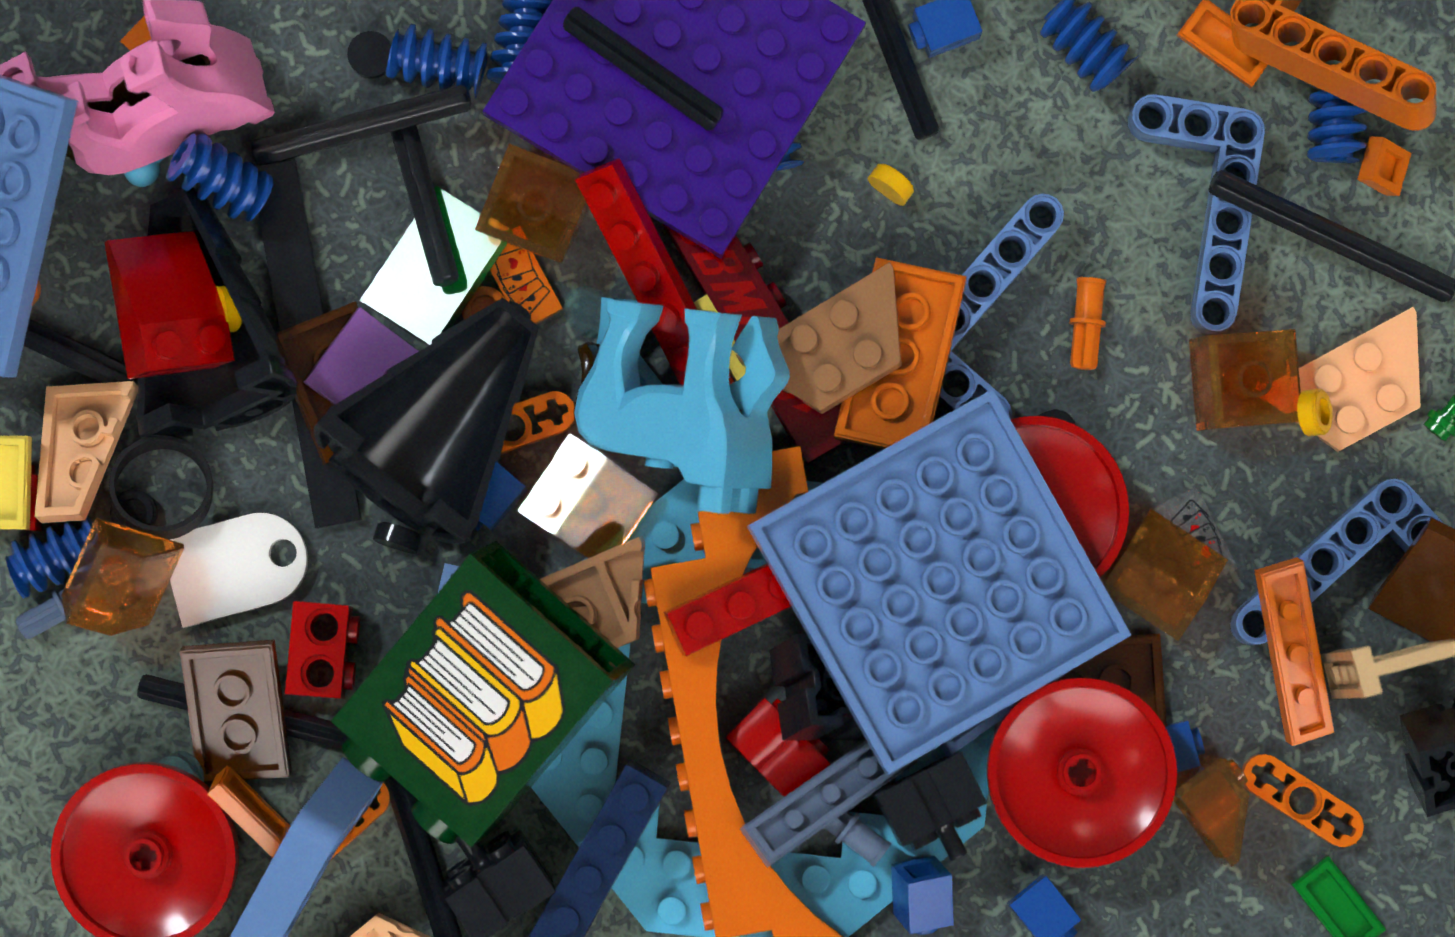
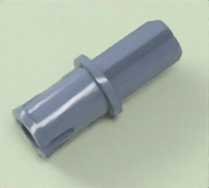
M93 572L58 593L56 590L51 591L52 598L19 615L16 618V625L25 639H31L64 620L68 624L72 623V617L108 599V596Z
M846 812L825 827L826 830L837 837L835 840L837 844L842 841L871 863L870 865L873 867L892 844L858 819L860 814L857 812L855 815Z

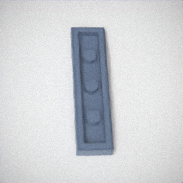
M866 740L741 827L740 831L768 868L912 767L918 760L915 759L893 773L886 775Z

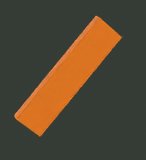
M1295 557L1254 570L1285 740L1291 746H1295L1334 733L1304 561Z

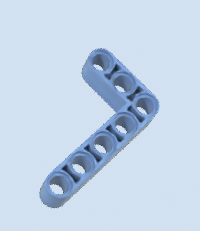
M1157 94L1146 95L1140 98L1131 109L1128 116V127L1131 134L1137 139L1144 142L1215 153L1211 180L1217 171L1234 167L1243 173L1246 181L1257 185L1265 128L1261 117L1256 112L1244 108ZM1144 108L1156 110L1161 117V126L1156 129L1144 127L1139 120V111ZM1191 115L1202 118L1206 124V134L1203 136L1191 135L1184 126L1185 118ZM1243 123L1248 126L1252 133L1251 142L1246 144L1236 142L1230 134L1231 124ZM1210 192L1208 194L1190 311L1191 322L1194 328L1207 336L1218 335L1224 332L1234 323L1237 316L1252 213L1220 199ZM1221 212L1232 214L1238 222L1237 232L1226 234L1219 230L1216 224L1217 214ZM1221 257L1229 262L1231 275L1228 279H1218L1211 274L1209 270L1211 258ZM1214 302L1222 307L1224 311L1222 324L1212 325L1204 319L1202 315L1204 303Z
M1049 194L1034 195L1027 200L962 274V276L967 277L959 312L962 316L963 325L961 329L955 331L945 376L951 373L963 376L967 383V391L963 396L952 397L944 391L942 386L939 402L951 412L993 389L1009 418L1011 419L1012 417L1011 406L1005 397L956 356L952 350L1063 222L1064 211L1057 198ZM1034 207H1045L1052 214L1053 224L1044 229L1034 226L1030 221L1029 211ZM1004 241H1015L1022 248L1023 258L1015 263L1003 260L999 254V245ZM975 275L988 277L993 285L992 294L987 297L975 296L969 290V279Z
M1389 479L1374 485L1295 556L1304 561L1311 603L1387 534L1406 552L1413 543L1411 531L1416 523L1426 525L1431 517L1440 522L1442 521L1404 481ZM1386 488L1394 490L1400 498L1399 509L1394 514L1386 512L1380 505V495ZM1351 519L1359 520L1366 528L1365 540L1359 545L1352 543L1346 536V525ZM1317 550L1327 552L1332 558V568L1325 576L1315 572L1311 565L1312 555ZM1256 591L1234 612L1230 622L1231 632L1235 639L1246 645H1257L1267 642L1265 626L1261 635L1256 638L1246 634L1243 629V618L1248 612H1257L1263 618L1259 593Z
M345 757L338 762L293 821L230 937H288L337 848L366 812L383 782L367 777Z

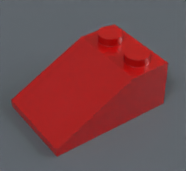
M194 231L115 239L104 242L128 379L212 369L235 360L229 324L226 322L217 288Z

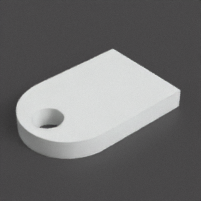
M269 513L248 514L196 528L188 534L175 539L160 540L182 628H188L281 602L299 588L307 572L308 552L302 535L290 522ZM280 540L291 541L297 551L293 563L285 567L276 565L271 559V549Z

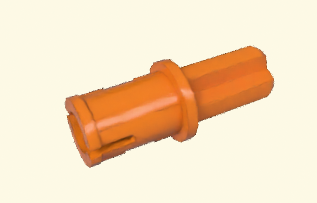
M1078 277L1076 281L1074 318L1069 319V324L1074 325L1070 365L1079 370H1094L1098 365L1101 328L1106 326V321L1102 320L1106 280L1093 277Z

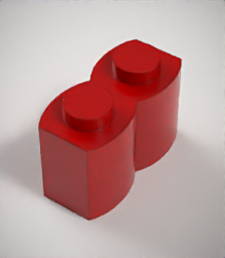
M763 698L724 738L785 797L830 765L829 761L824 757L830 750L820 739L782 740L777 704L781 701L777 698L771 704L766 698Z

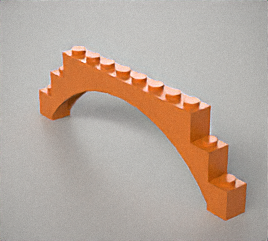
M800 446L772 451L771 489H758L756 513L732 511L730 513L698 512L699 522L690 524L695 551L704 550L705 558L650 568L652 578L643 580L648 607L657 606L660 624L651 626L656 653L665 652L668 670L659 672L664 699H674L676 716L668 718L672 746L682 744L685 762L676 764L680 792L690 790L693 809L684 810L688 837H698L701 855L692 857L696 883H706L709 902L700 903L705 931L714 930L715 937H736L772 930L773 937H844L816 916L786 886L772 866L766 867L740 831L745 822L730 787L721 754L718 733L716 685L717 664L722 640L693 654L682 656L663 614L744 574L752 555L758 547L747 526L791 502L795 497L802 496L808 492Z

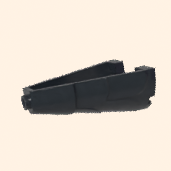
M182 187L172 189L168 192V197L150 205L147 236L195 232L215 286H226L242 319L240 328L236 332H230L235 360L212 369L139 378L136 419L138 421L139 436L142 437L162 435L185 437L193 436V428L205 430L215 426L216 431L242 426L279 411L297 395L296 377L289 365L284 348L261 307L262 302L240 266L242 258L208 199L199 200L197 192L193 187L189 191L183 190Z
M501 298L432 339L431 345L387 369L383 376L330 407L314 427V436L318 446L325 449L328 445L334 453L328 461L360 493L389 515L416 531L424 525L435 529L432 536L437 540L453 544L466 542L472 530L477 527L495 462L500 459L513 405L517 404L520 400L539 327L530 320L531 315L523 306Z

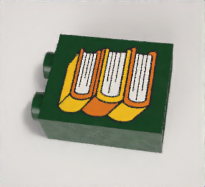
M494 541L471 553L331 722L349 737L342 745V750L355 768L367 777L379 782L386 781L391 775L418 799L412 806L411 811L416 821L425 831L446 844H454L456 842L455 838L459 836L470 847H473L498 827L636 664L501 544Z

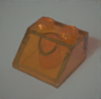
M509 144L475 231L562 264L588 210V205L575 181L581 174L566 165Z
M1295 329L1207 335L1189 339L1197 431L1299 422L1297 404L1301 388Z
M569 434L518 512L586 558H590L625 543L658 493L601 453Z
M1150 508L1102 579V583L1109 596L1179 641L1205 603L1228 559Z
M96 518L61 595L66 624L108 636L150 625L183 553L184 544Z
M1208 756L1200 762L1201 766L1191 768L1177 779L1173 801L1218 863L1233 867L1240 862L1249 794L1242 785L1248 782V779L1233 759L1227 761V759H1223L1221 756Z

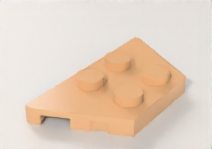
M1414 307L1402 312L1257 390V394L1261 399L1269 402L1300 425L1297 414L1300 393L1303 390L1323 389L1331 401L1333 420L1328 433L1317 436L1337 452L1343 450L1421 407L1417 312Z

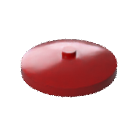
M1024 416L1010 419L1099 578L1102 577L1120 552L1129 521L1127 489L1117 463L1102 443L1073 423L1047 416Z
M1070 678L1046 684L1021 698L1004 716L989 748L987 785L992 805L999 820L1009 834L1025 849L1046 861L1062 866L1076 868L1099 867L1117 862L1133 854L1143 847L1160 829L1170 811L1175 796L1177 763L1174 747L1164 724L1152 708L1140 697L1117 684L1104 680Z
M136 762L117 766L99 774L84 784L70 798L62 810L54 829L51 843V868L55 886L62 902L73 918L84 929L96 937H193L219 915L230 898L236 883L239 868V845L231 817L207 795L210 789L208 785L196 776L175 766L156 762Z

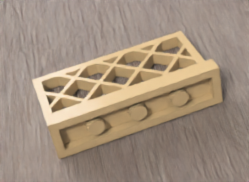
M1455 639L1431 641L1375 657L1372 656L1370 646L1339 649L1320 654L1332 699L1365 698L1383 693L1378 676L1455 656Z

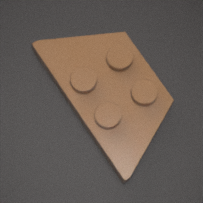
M890 262L779 329L777 337L780 350L790 371L789 381L782 390L791 393L809 407L823 414L902 366L898 331V308L896 305L895 271ZM737 354L736 356L743 366H745L742 358Z
M643 536L540 579L616 648L639 639L645 554Z

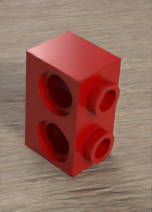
M293 601L285 694L345 699L346 690H354L356 663L348 662L350 643L358 644L360 616H352V606ZM331 614L337 620L338 631L332 639L322 641L316 636L314 625L320 616ZM321 660L329 662L334 670L333 680L325 687L316 686L310 678L312 666Z

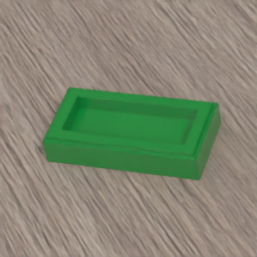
M1327 855L1291 883V886L1331 937H1378L1386 930Z

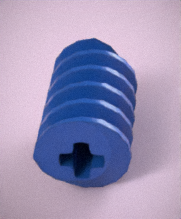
M552 0L502 1L503 8L511 14L501 15L498 19L499 25L507 31L495 35V43L503 49L495 50L491 53V61L500 67L490 68L487 71L486 76L489 80L500 84Z
M1061 0L1044 17L1043 20L1046 22L1040 31V35L1043 38H1047L1057 33L1058 36L1052 48L1055 51H1060L1070 47L1065 58L1067 65L1082 60L1083 62L1077 72V76L1085 78L1094 74L1095 77L1089 89L1092 92L1101 90L1121 75L1139 56L1126 61L1124 56L1130 45L1127 42L1116 47L1111 45L1117 31L1112 29L1102 34L1099 32L1105 20L1103 15L1091 20L1087 19V15L1093 5L1090 1L1076 6L1074 4L1076 0Z
M411 23L404 35L399 34V29L395 33L388 57L386 76L394 79L403 68V77L406 83L411 84L420 73L422 86L430 88L438 77L439 90L450 88L456 82V86L465 85L468 92L474 87L476 99L487 64V43L482 42L476 53L473 54L470 53L468 38H464L459 47L454 49L452 48L451 34L446 33L440 44H436L434 29L429 28L422 40L417 39L416 25Z
M1310 84L1311 87L1320 91L1310 94L1309 103L1320 109L1312 111L1308 115V121L1319 127L1308 132L1309 141L1318 144V146L1310 148L1307 151V157L1315 162H1360V159L1353 157V152L1366 148L1367 143L1353 139V134L1367 130V125L1354 121V116L1367 111Z
M192 133L187 136L175 151L166 174V179L170 182L174 181L181 173L184 174L181 185L183 190L189 191L196 183H199L200 186L197 192L199 200H205L213 192L215 193L212 202L214 209H221L227 202H230L227 216L235 219L244 211L246 212V222L252 221L261 211L273 187V177L268 172H258V168L252 162L243 163L241 156L235 152L227 154V149L223 144H212V139L203 133L198 135Z
M87 516L86 520L81 521L80 529H76L70 521L63 522L64 535L59 536L51 526L46 527L47 541L44 543L34 533H30L29 548L26 550L16 539L11 541L12 555L6 556V563L11 579L22 598L25 599L30 596V583L39 592L47 590L48 577L56 585L64 584L65 570L73 578H80L83 573L82 562L91 572L99 570L100 556L108 565H112L102 534L96 523L89 516Z

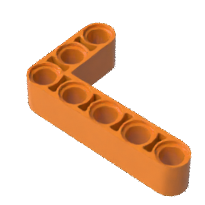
M1236 0L1230 11L1233 43L1242 53L1402 128L1412 131L1422 130L1434 122L1437 115L1436 83L1432 76L1426 72L1294 12L1302 0ZM1249 23H1258V24H1259V25H1257V26H1255V27L1245 26V25H1247V24H1249ZM1288 42H1299L1297 45H1285ZM1330 60L1341 61L1338 64H1326ZM1370 79L1382 80L1381 82L1375 84H1370L1366 82ZM1412 98L1423 99L1424 101H1421L1419 103H1411L1407 100Z

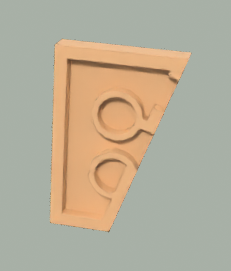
M134 381L46 387L35 518L41 523L86 520L138 394L139 386Z

